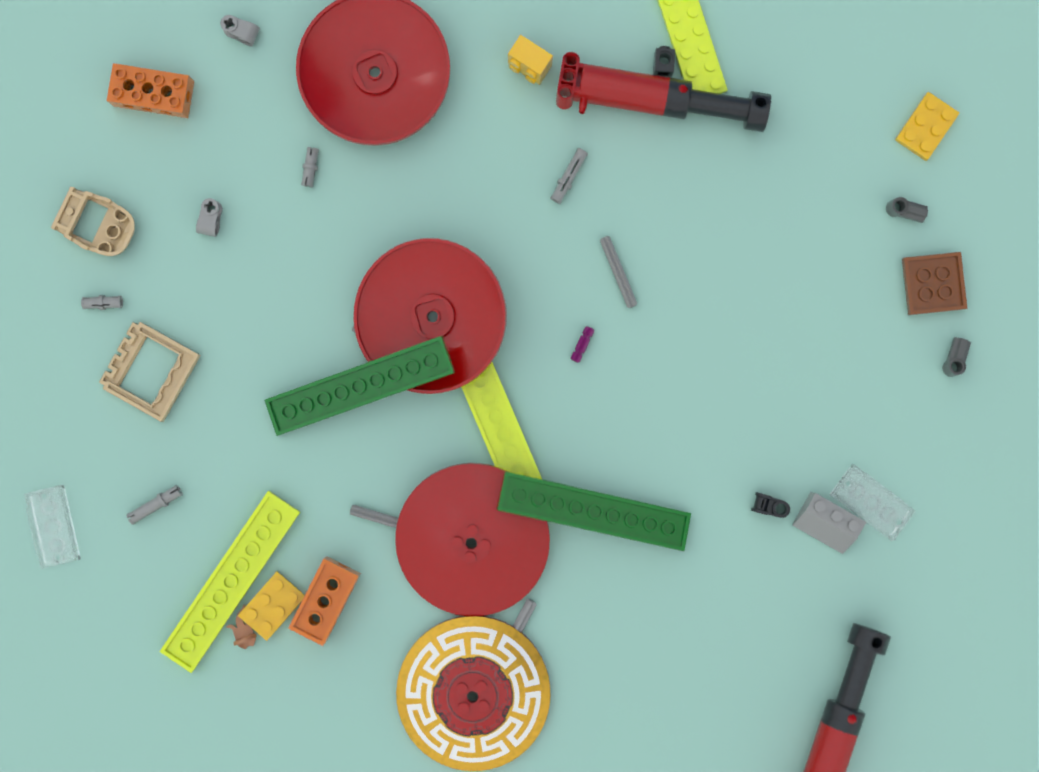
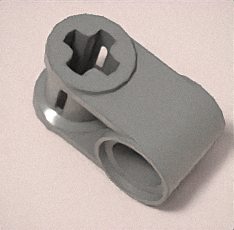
M232 15L224 16L220 22L226 36L238 40L245 45L253 46L260 30L257 25Z
M208 198L202 202L196 224V233L217 237L222 214V205L218 201ZM214 205L215 210H209L208 207Z

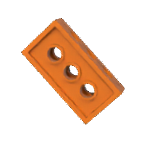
M113 63L106 101L114 107L188 118L194 80L189 75Z
M328 556L323 558L288 629L323 646L327 642L361 573ZM330 579L337 581V588L330 585ZM322 596L328 598L329 605L321 602ZM317 614L320 617V622H315L312 615Z

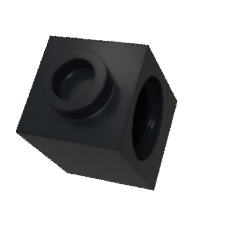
M669 46L656 48L653 75L672 77L674 73L675 49H671ZM665 57L669 63L662 64L659 59Z

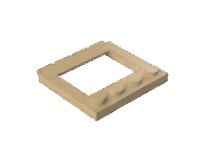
M132 322L126 333L131 338L124 337L117 349L122 355L114 354L108 365V368L113 371L105 370L99 383L104 385L103 389L160 422H164L201 355L142 322H139V324ZM147 337L179 354L176 363L171 368L167 379L161 386L152 404L120 387Z

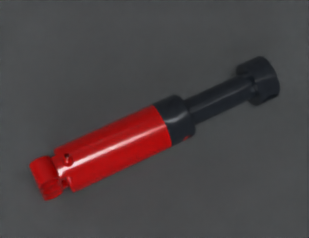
M568 52L563 56L556 105L560 109H569L573 101L580 102V114L585 113L587 103L685 119L687 113L690 112L744 121L743 129L764 132L770 112L771 94L751 91L748 98L694 90L692 89L691 81L580 63L578 54Z
M853 623L847 642L853 644L854 647L836 700H827L804 772L847 771L865 717V712L860 710L859 706L876 655L886 654L891 636Z

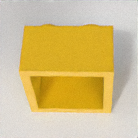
M521 34L508 53L509 68L517 74L519 72L524 74L525 78L533 84L536 82L540 85L552 67L553 55Z

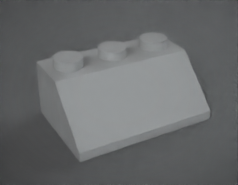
M810 492L792 525L843 554L857 540L866 521L817 493Z

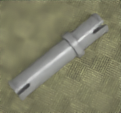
M577 148L562 178L558 179V185L550 197L551 200L561 204L565 194L571 189V183L588 155L586 151Z
M175 485L164 493L160 492L156 498L126 515L127 518L130 517L128 521L134 525L161 507H167L171 501L183 495L182 491L179 492L181 490L180 487Z

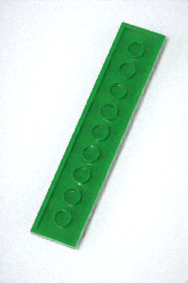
M439 336L273 396L264 401L276 436L454 374L455 370L444 338Z
M504 472L497 511L678 551H685L691 513L511 472Z

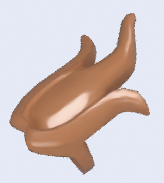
M245 604L236 616L237 628L231 624L226 626L233 630L236 639L233 642L234 646L238 645L243 649H246L248 646H254L257 637L253 629L247 623L245 625L238 616L246 607Z

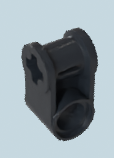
M755 492L756 500L751 511L779 518L789 515L790 506L787 502ZM780 503L785 507L782 514L776 512V506Z

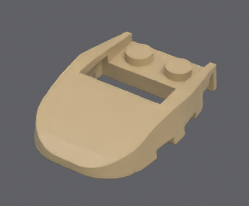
M70 186L51 228L59 231L65 238L85 250L105 256H116L128 247L135 231V221L127 210L111 201V199L88 191L83 192ZM88 200L108 208L92 243L72 234Z

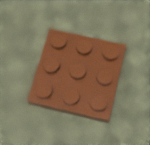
M961 252L902 258L908 315L968 309Z

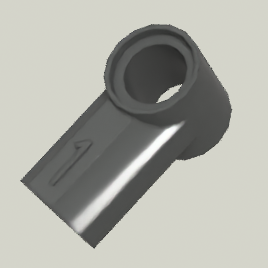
M898 197L887 203L886 212L891 217L898 216L923 223L928 214V206L907 201L904 197ZM895 203L900 205V211L895 209Z
M953 338L947 361L944 362L942 368L945 375L952 377L965 372V362L971 345L969 340ZM952 363L957 365L956 372L952 370Z

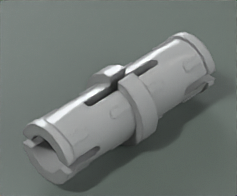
M307 147L305 164L302 166L304 169L302 186L313 187L315 171L318 169L316 163L319 149L317 148L311 149V147Z
M105 295L82 297L81 306L83 309L99 308L100 310L122 308L123 298L122 296L105 297Z

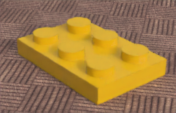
M927 92L895 138V141L927 161L960 112L930 92Z
M276 571L238 616L268 641L302 602L305 594Z

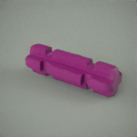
M586 326L584 328L583 336L581 335L575 347V352L571 355V360L577 363L581 361L582 353L584 354L590 342V337L593 336L594 329Z

